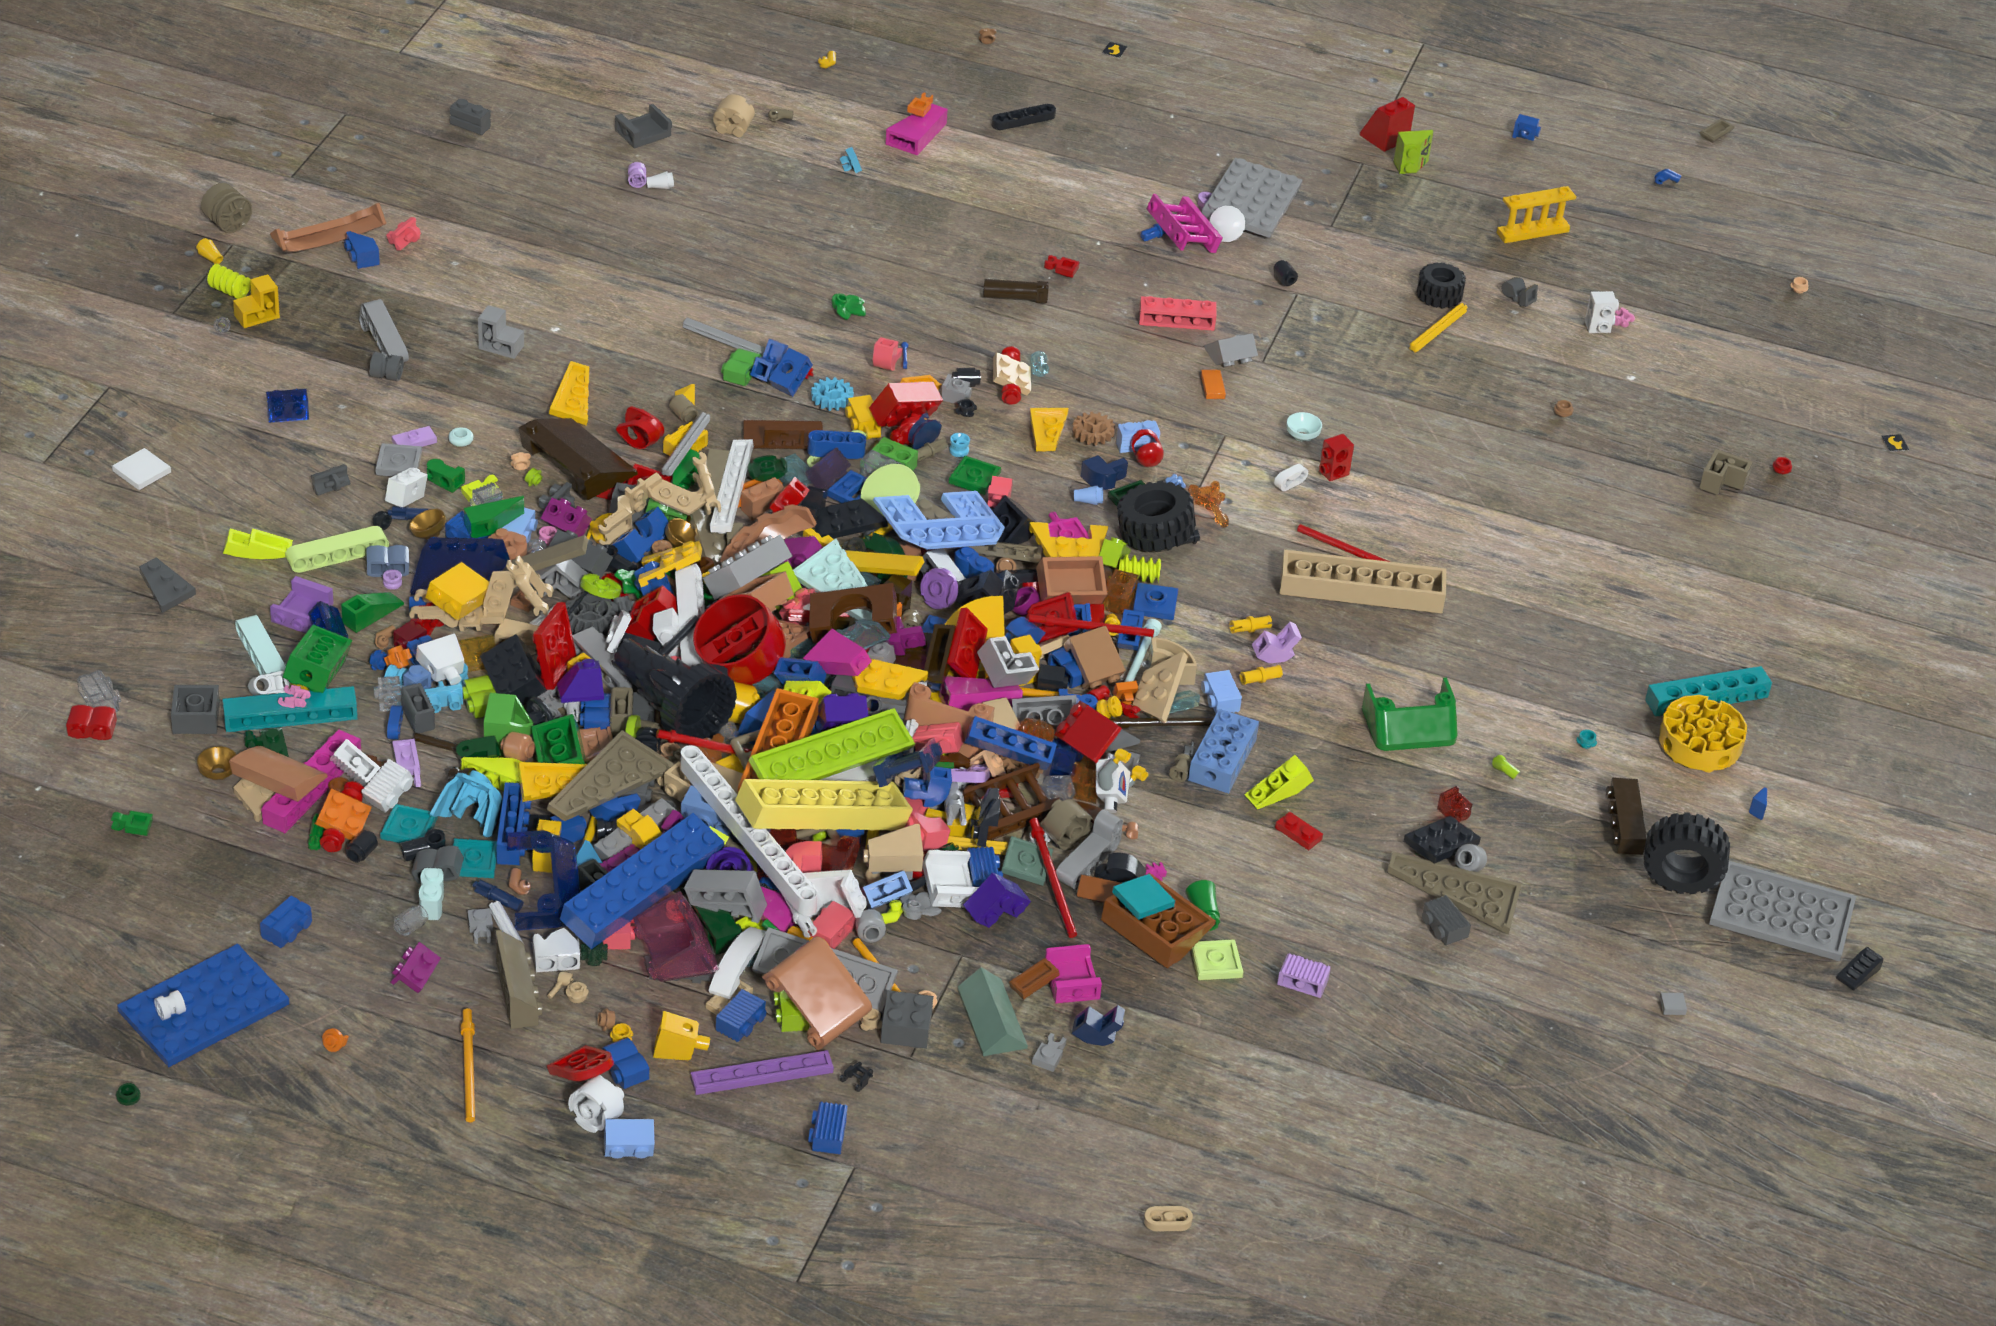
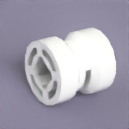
M178 990L171 992L167 997L160 996L154 999L157 1013L162 1020L170 1018L174 1013L181 1014L186 1012L185 1002Z

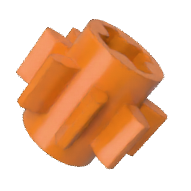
M402 645L387 650L389 656L384 658L387 667L390 664L396 665L399 669L409 666L408 660L412 658L409 648L403 649Z

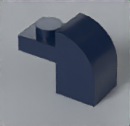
M1097 455L1082 461L1080 477L1092 487L1098 485V487H1103V490L1115 488L1116 481L1126 477L1128 461L1125 458H1121L1107 464Z
M1117 1005L1103 1016L1089 1006L1075 1016L1072 1034L1087 1044L1099 1046L1112 1044L1115 1041L1116 1032L1124 1024L1125 1009Z

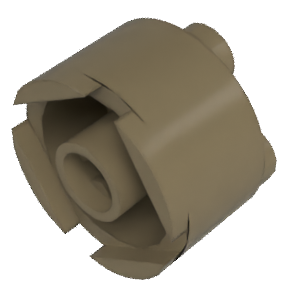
M1058 799L1052 804L1050 812L1041 821L1040 826L1061 849L1071 850L1075 848L1073 844L1076 842L1081 844L1089 836L1093 828V823L1091 822L1093 818L1075 800L1067 799L1062 801Z

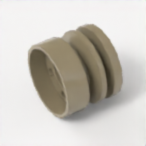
M227 183L213 185L202 198L201 210L204 215L227 233L241 230L251 218L252 205L250 201Z

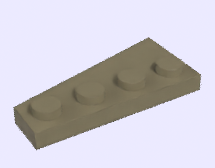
M699 508L690 515L691 528L695 529L696 532L695 541H699L702 546V557L711 558L715 566L719 564L721 567L720 560L726 548V533L711 532L710 523L713 513L708 515L706 510Z
M997 542L995 545L968 546L977 553L989 557L998 556L1034 563L1041 561L1042 547L1002 542Z

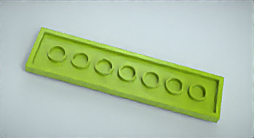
M895 708L752 755L748 761L759 779L821 780L879 760L887 755H894L911 749L915 742Z

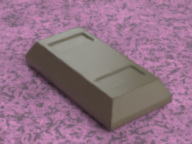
M1720 119L1700 131V135L1713 143L1732 131L1735 126Z

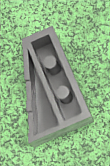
M693 870L684 887L691 905L718 912L719 909L732 912L731 916L737 918L739 915L752 918L751 921L759 923L767 907V902L755 871Z

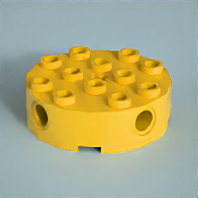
M1683 696L1671 702L1663 715L1659 742L1664 752L1675 763L1682 764L1691 769L1703 770L1707 773L1714 770H1723L1735 764L1742 754L1747 733V724L1741 713L1722 700L1718 703L1708 700V696Z

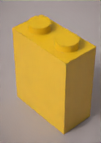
M461 562L432 580L425 598L458 621L483 605L489 581Z

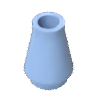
M1097 485L1074 490V501L1093 505L1103 503V487H1098Z

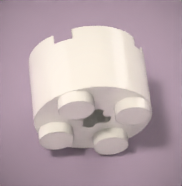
M598 1075L588 1080L570 1095L568 1100L570 1112L574 1110L577 1116L575 1121L583 1129L593 1133L598 1130L602 1131L605 1128V1119H617L622 1115L624 1110V1092L621 1088L615 1087L611 1082Z

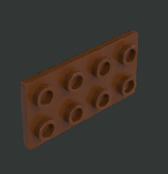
M743 421L744 440L753 439V449H808L809 433L814 430H823L822 421Z

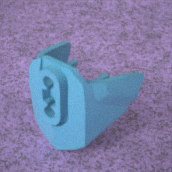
M474 770L471 771L470 775L457 773L454 779L444 787L430 812V816L451 817L454 814L457 818L461 819L466 808L474 802H478L479 808L474 819L480 823V827H484L483 836L491 837L501 815L503 798L484 774Z

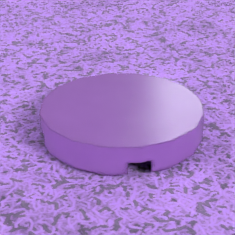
M934 568L923 576L920 591L928 606L933 609H944L950 607L955 602L958 595V584L952 572L946 568Z

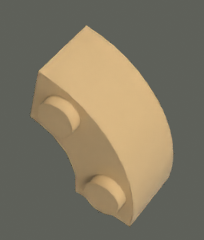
M1151 637L1150 667L1180 652H1184L1188 658L1179 685H1194L1197 664L1192 654L1178 643L1163 638Z

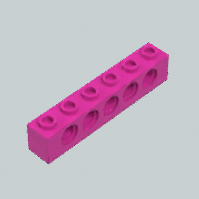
M341 730L330 736L326 743L320 749H317L307 762L303 763L327 773L328 777L298 802L275 793L262 806L263 824L286 833L328 790L329 782L344 773V770H340L337 764H333V761H330V757L346 739L361 751V739Z

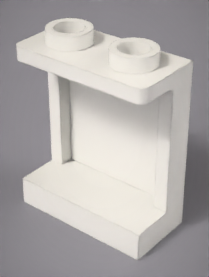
M929 850L922 866L932 907L965 908L963 904L979 888L972 886L967 865L970 852L958 850Z
M852 870L803 873L817 890V910L811 915V920L814 921L819 916L821 910L824 907L827 908L832 901L852 910L855 918L861 917L863 910L866 908L867 901L860 890L858 880L855 879Z

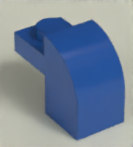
M769 339L763 357H756L750 375L765 382H770V374L773 369H776L781 356L786 353L788 345L774 339Z
M1124 609L1121 625L1142 628L1145 612ZM1119 633L1117 647L1138 651L1141 636Z
M1019 617L1006 627L1008 632L1005 636L1009 644H1011V639L1031 635L1035 643L1038 644L1045 635V632L1034 623L1029 622L1027 618Z
M934 767L927 774L926 780L904 777V797L923 799L924 807H933L941 804L950 792L952 784L951 769Z
M637 793L620 798L616 797L589 811L596 819H604L610 822L612 818H620L633 808L637 811L641 799Z

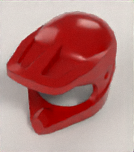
M630 406L625 414V423L619 424L616 431L633 448L644 449L655 444L663 436L664 426L658 418L647 411ZM628 427H630L636 434V440H633L629 436Z

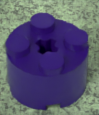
M725 847L717 853L715 852L709 858L706 870L754 871L747 855L735 847Z

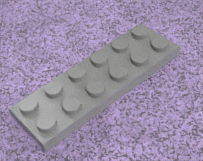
M768 927L753 965V972L765 975L809 940ZM831 948L869 998L872 1008L883 1014L887 992L892 990L898 970Z

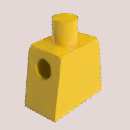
M663 1011L655 1039L653 1058L691 1060L694 1048L708 1051L710 1037L698 1035L699 1023L697 1021Z

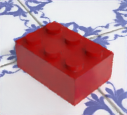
M934 382L888 383L869 409L878 426H900L905 421V418L911 417V413L921 415L928 413L930 417L938 409L943 399Z

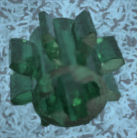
M601 942L593 949H590L586 944H581V960H586L588 966H600L603 960H608V945Z

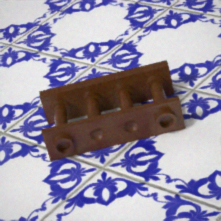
M1039 763L1033 765L1026 764L1019 770L975 786L969 785L964 788V803L971 801L975 809L981 803L979 798L985 796L989 788H1000L999 791L1009 788L1022 809L1018 813H1011L999 794V799H1001L1000 813L1003 818L998 820V827L989 826L987 840H994L1031 826L1029 821L1033 818H1037L1041 822L1050 812L1052 804L1060 799L1059 797L1053 800L1048 799L1035 777L1040 768ZM1027 781L1041 804L1034 807L1029 806L1017 784Z

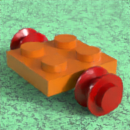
M347 782L342 792L331 788L315 824L326 829L320 840V845L328 852L340 851L345 838L352 841L362 831L372 807L362 802V789L364 787L358 782Z

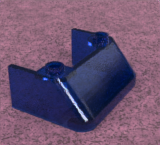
M544 830L507 833V851L534 849L539 853H551L555 892L544 894L538 899V912L515 913L514 927L516 931L567 927L560 920L563 906L567 901L580 893L576 847L574 843Z

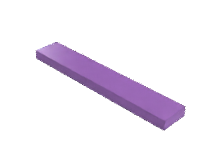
M826 1050L691 1072V1081L695 1095L829 1074L833 1073L834 1067L829 1052Z

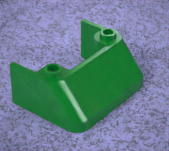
M1447 677L1443 678L1440 693L1435 696V705L1396 708L1394 702L1387 697L1375 698L1370 683L1366 684L1361 709L1374 744L1378 749L1393 751L1451 746L1456 743L1458 736L1456 699Z

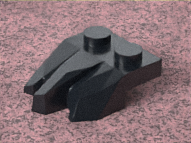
M989 788L980 805L974 811L973 819L969 820L968 831L971 832V837L977 846L986 847L989 826L998 827L1001 799H999L1000 788Z

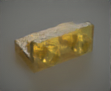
M494 635L458 640L464 657V663L468 666V672L485 669L480 655L495 647Z

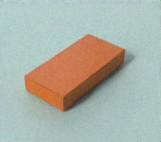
M1201 370V379L1206 399H1225L1226 392L1221 371Z

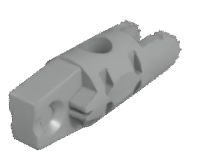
M952 782L949 795L944 800L947 825H952L954 819H959L961 826H965L967 820L963 792L959 791L957 782Z

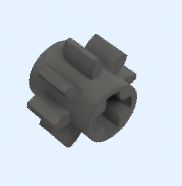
M629 596L613 599L615 604H611V606L618 608V616L621 610L630 614L635 600L630 601Z

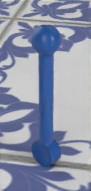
M902 342L901 344L903 348V369H907V348L909 346L907 342Z

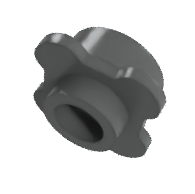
M1191 742V746L1184 745L1183 754L1189 755L1192 759L1197 749L1193 748L1194 742Z

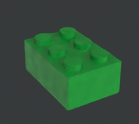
M573 714L531 726L538 763L587 764L584 759L586 757L581 733Z

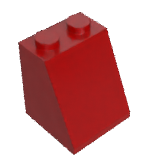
M1401 97L1377 108L1360 131V136L1383 152L1396 147L1398 132L1411 131L1415 105L1408 101V99Z

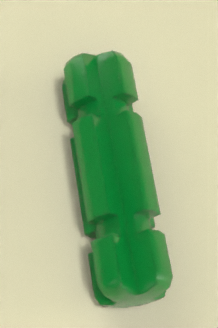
M317 813L313 815L310 838L308 840V848L316 851L321 847L320 840L324 831L323 827L315 824L319 816Z

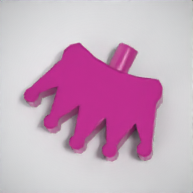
M1155 862L1152 863V866L1146 864V875L1151 873L1160 881L1163 880L1162 877H1166L1167 871L1162 862L1159 863V866Z

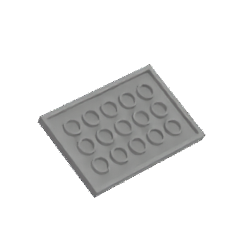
M1234 158L1202 209V213L1205 217L1210 218L1212 213L1219 207L1233 206L1239 209L1245 217L1244 230L1271 238L1299 191L1303 180L1294 175H1287L1278 170L1263 167L1260 164L1247 162L1245 159Z
M1729 861L1728 871L1723 881H1721L1709 925L1840 961L1856 896Z

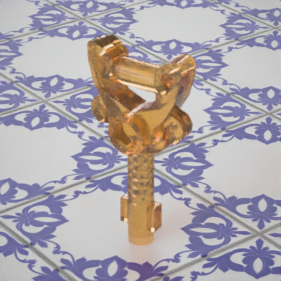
M1213 481L1211 486L1205 487L1191 484L1188 492L1195 499V503L1203 505L1207 510H1212L1215 514L1214 519L1216 523H1220L1222 528L1229 525V518L1226 514H1223L1219 507L1221 501L1225 500L1226 495L1220 492L1219 482Z

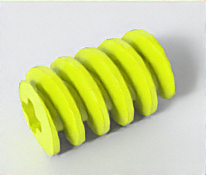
M214 264L209 270L207 281L210 287L232 297L234 296L237 299L243 298L249 293L251 289L249 277H245L242 274L239 275V273L233 272V270L227 269L224 266L221 267L219 264Z
M1125 554L1124 558L1120 559L1118 579H1121L1123 574H1125L1126 580H1129L1131 575H1133L1134 581H1137L1139 576H1141L1142 582H1145L1149 577L1150 583L1153 584L1157 578L1159 584L1161 559L1158 558L1154 564L1152 557H1150L1146 563L1144 556H1142L1138 562L1136 555H1133L1132 559L1129 560L1128 554Z

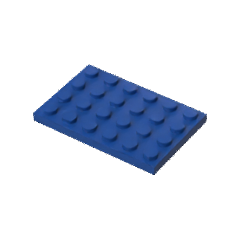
M236 944L118 1004L117 1008L122 1017L169 1068L290 1003L289 997L242 947ZM178 990L185 1002L186 1012L181 1014L174 1013L170 1018L162 1020L157 1013L154 999L160 996L167 997L171 992Z

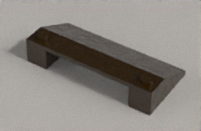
M572 418L534 419L518 427L522 447L532 455L545 451L574 475L577 492L587 500L615 487L616 483H622L638 475V471Z
M839 616L834 625L835 631L853 642L862 629L853 617ZM935 624L933 633H924L926 639L925 646L905 649V655H895L896 659L893 664L928 671V678L925 682L943 684L951 668L947 661L956 626Z

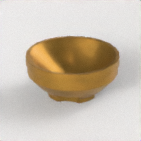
M441 509L423 511L412 519L409 528L416 537L426 540L434 539L440 535L445 526V514Z
M678 518L669 521L665 533L673 548L682 546L689 541L696 542L694 538L696 532L695 529L691 528L690 522Z
M223 746L208 748L198 756V769L203 776L209 779L224 780L232 775L229 760L237 754L232 749ZM217 768H221V769H224V770H225V771L222 772V773H213V772H212L214 769H217Z

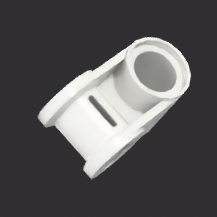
M279 671L252 678L249 681L248 689L255 696L286 693L284 687L288 685V689H290L288 679L283 678L284 671ZM258 680H261L265 685L263 691H260L256 686Z

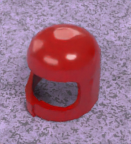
M1141 429L1133 435L1131 447L1137 461L1144 467L1158 465L1164 457V450L1158 436L1148 429ZM1151 435L1155 438L1157 443H1147L1139 448L1138 451H1135L1134 444L1140 437Z

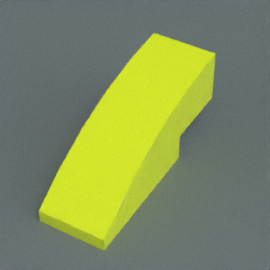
M230 528L225 540L223 554L249 559L286 557L285 552L292 546L293 540L253 528L251 534Z

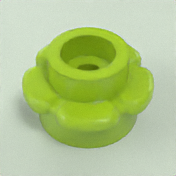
M535 468L529 470L524 479L529 487L532 485L537 486L543 478L541 475L542 471Z

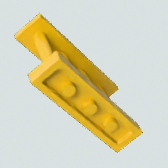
M1569 186L1503 197L1504 203L1510 209L1509 218L1506 226L1497 227L1496 233L1504 243L1569 232L1570 225L1563 217L1566 201L1575 200L1577 196ZM1558 203L1556 216L1547 218L1550 204ZM1542 205L1540 219L1531 221L1533 208ZM1526 208L1524 221L1515 224L1517 210Z

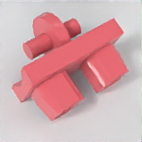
M410 217L407 221L401 222L396 230L387 233L386 236L389 244H394L396 250H402L410 242L418 241L421 233L420 229L416 226V218Z

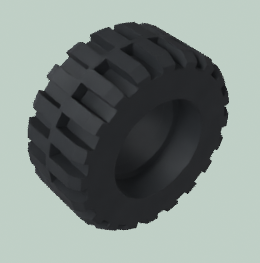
M1157 481V483L1147 482L1146 485L1140 484L1135 489L1127 491L1117 506L1121 537L1129 546H1133L1139 551L1141 549L1145 552L1171 550L1175 546L1182 545L1183 541L1186 542L1195 530L1196 518L1193 499L1186 489L1180 485L1175 486L1172 482L1164 483L1163 481Z
M1684 812V814L1680 815L1678 813L1671 814V817L1665 816L1660 821L1655 822L1647 833L1644 867L1652 880L1655 879V883L1660 887L1662 885L1665 886V889L1672 892L1674 890L1678 894L1686 892L1690 895L1696 894L1699 891L1701 893L1707 892L1709 888L1713 889L1719 885L1726 876L1730 856L1729 837L1719 824H1715V821L1709 817L1707 819L1703 818L1701 814L1691 815L1690 812ZM1691 850L1699 853L1701 856L1683 857L1675 854L1673 851Z

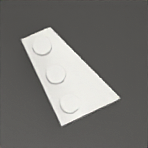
M621 610L619 616L614 615L605 641L609 643L607 651L615 654L632 619L630 614L624 610Z

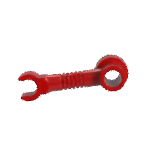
M1101 685L1087 693L1095 696L1097 701L1102 699L1108 700L1112 697L1109 695L1110 691L1105 685ZM1121 702L1122 712L1125 716L1140 718L1135 715L1141 710L1138 706L1127 705Z

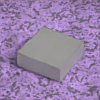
M1683 993L1660 994L1664 1015H1686L1687 1007Z

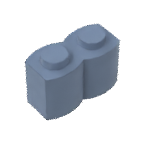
M375 545L366 548L368 576L383 577L384 572L387 570H398L401 572L402 577L409 575V548L407 546L394 545L387 548Z

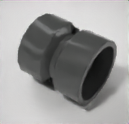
M374 352L370 362V376L381 379L386 376L387 380L399 381L403 373V357L392 354L388 357L386 353Z

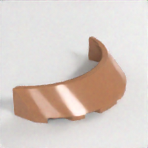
M376 203L369 208L359 210L342 218L285 232V230L280 231L278 228L272 231L270 235L284 252H298L346 240V232L348 231L357 234L369 232L385 225L386 220L380 203Z
M797 505L784 506V510L772 514L765 513L757 517V522L750 527L744 526L732 538L731 543L722 554L720 563L730 557L735 559L734 554L743 549L748 551L747 547L757 541L759 544H762L760 540L769 535L774 538L781 534L782 538L785 539L797 532L813 528L817 523L809 508Z

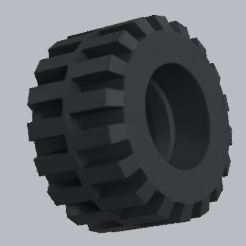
M1442 262L1427 264L1419 273L1417 296L1422 302L1435 308H1451L1462 301L1466 276L1463 271L1451 264Z

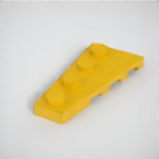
M570 361L551 404L550 415L559 418H572L577 423L587 426L589 366Z
M519 762L518 774L522 802L557 796L588 764Z

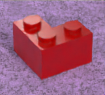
M662 585L636 600L630 612L632 619L625 632L654 641L656 639V635L653 632L654 614L670 608H674L675 612L678 613L677 598Z

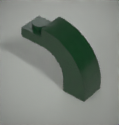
M874 532L872 536L865 535V539L856 537V546L874 550L876 553L905 555L901 545L891 537ZM879 573L876 584H884L893 574Z

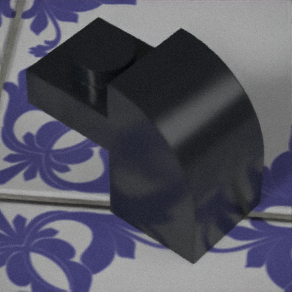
M807 486L809 492L801 504L797 506L809 508L815 521H817L822 508L826 505L828 490Z
M1111 853L1108 855L1107 863L1095 867L1094 877L1124 883L1146 875L1147 869L1132 855Z

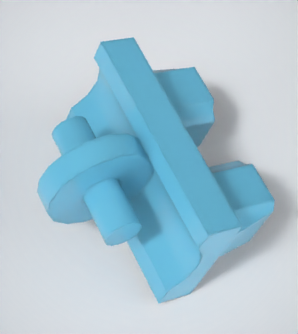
M438 681V687L425 689L426 695H428L430 703H432L433 709H435V713H439L441 707L449 706L452 711L461 709V704H463L462 684L444 686L443 681Z

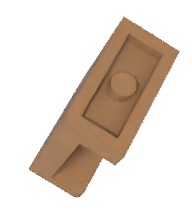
M1106 626L1069 637L1063 644L1066 652L1072 651L1085 681L1082 685L1083 689H1097L1105 682H1109V684L1115 683L1121 679L1120 676L1126 671Z

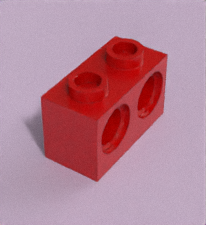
M1344 434L1325 439L1323 442L1319 471L1329 481L1350 474L1354 444Z

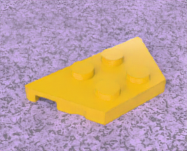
M871 659L872 662L858 676H852V679L855 681L856 691L859 693L901 700L910 692L914 682L919 683L921 680L924 682L927 680L928 671Z

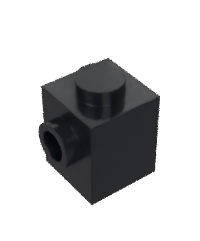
M1040 664L1037 689L1059 692V689H1067L1069 676H1065L1066 667Z

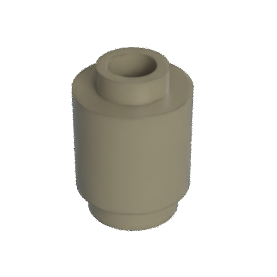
M683 394L676 395L671 399L669 408L682 421L689 423L697 417L696 406Z

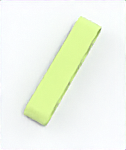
M372 526L291 546L286 550L285 556L292 570L300 573L366 557L367 547L380 545L388 548L389 541L382 528Z

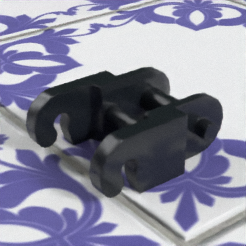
M858 1062L854 1066L850 1065L844 1071V1075L840 1076L839 1080L845 1082L848 1078L857 1077L860 1079V1085L857 1084L855 1090L860 1092L868 1084V1080L873 1077V1069L866 1070L862 1067V1063ZM860 1071L864 1075L860 1076L859 1074H857V1072Z

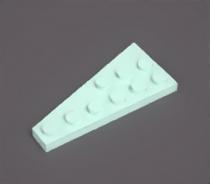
M834 539L793 570L799 583L808 589L814 588L816 593L868 586L854 563L847 557L845 550L840 547L837 539ZM853 609L845 612L875 631L872 622V612L865 609Z

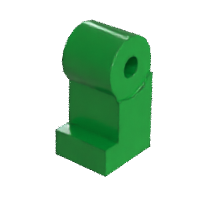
M431 459L427 462V479L453 493L465 483V469L460 466L456 468L448 466L441 459Z

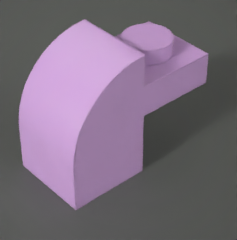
M1289 622L1277 636L1264 630L1252 643L1257 658L1267 663L1285 662L1295 655L1292 648L1302 637L1296 624Z

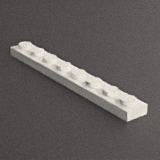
M753 439L733 440L717 497L721 504V512L718 513L717 508H714L710 523L711 532L722 534L732 531L753 450Z

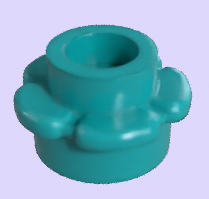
M1582 730L1576 738L1577 743L1582 748L1589 749L1597 745L1596 734L1591 730Z

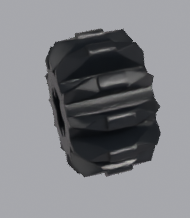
M652 727L639 728L635 739L661 754V739L656 738L658 729Z

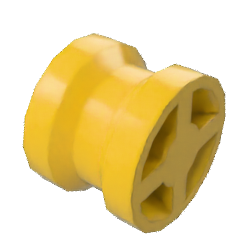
M1112 696L1108 700H1099L1097 702V711L1108 719L1112 716L1116 718L1122 714V705L1116 696Z

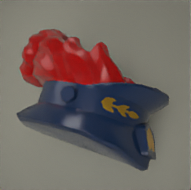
M911 413V417L905 418V421L890 434L892 441L902 445H912V448L916 450L923 447L925 443H933L938 438L942 425L936 419L929 420L928 413L922 415Z

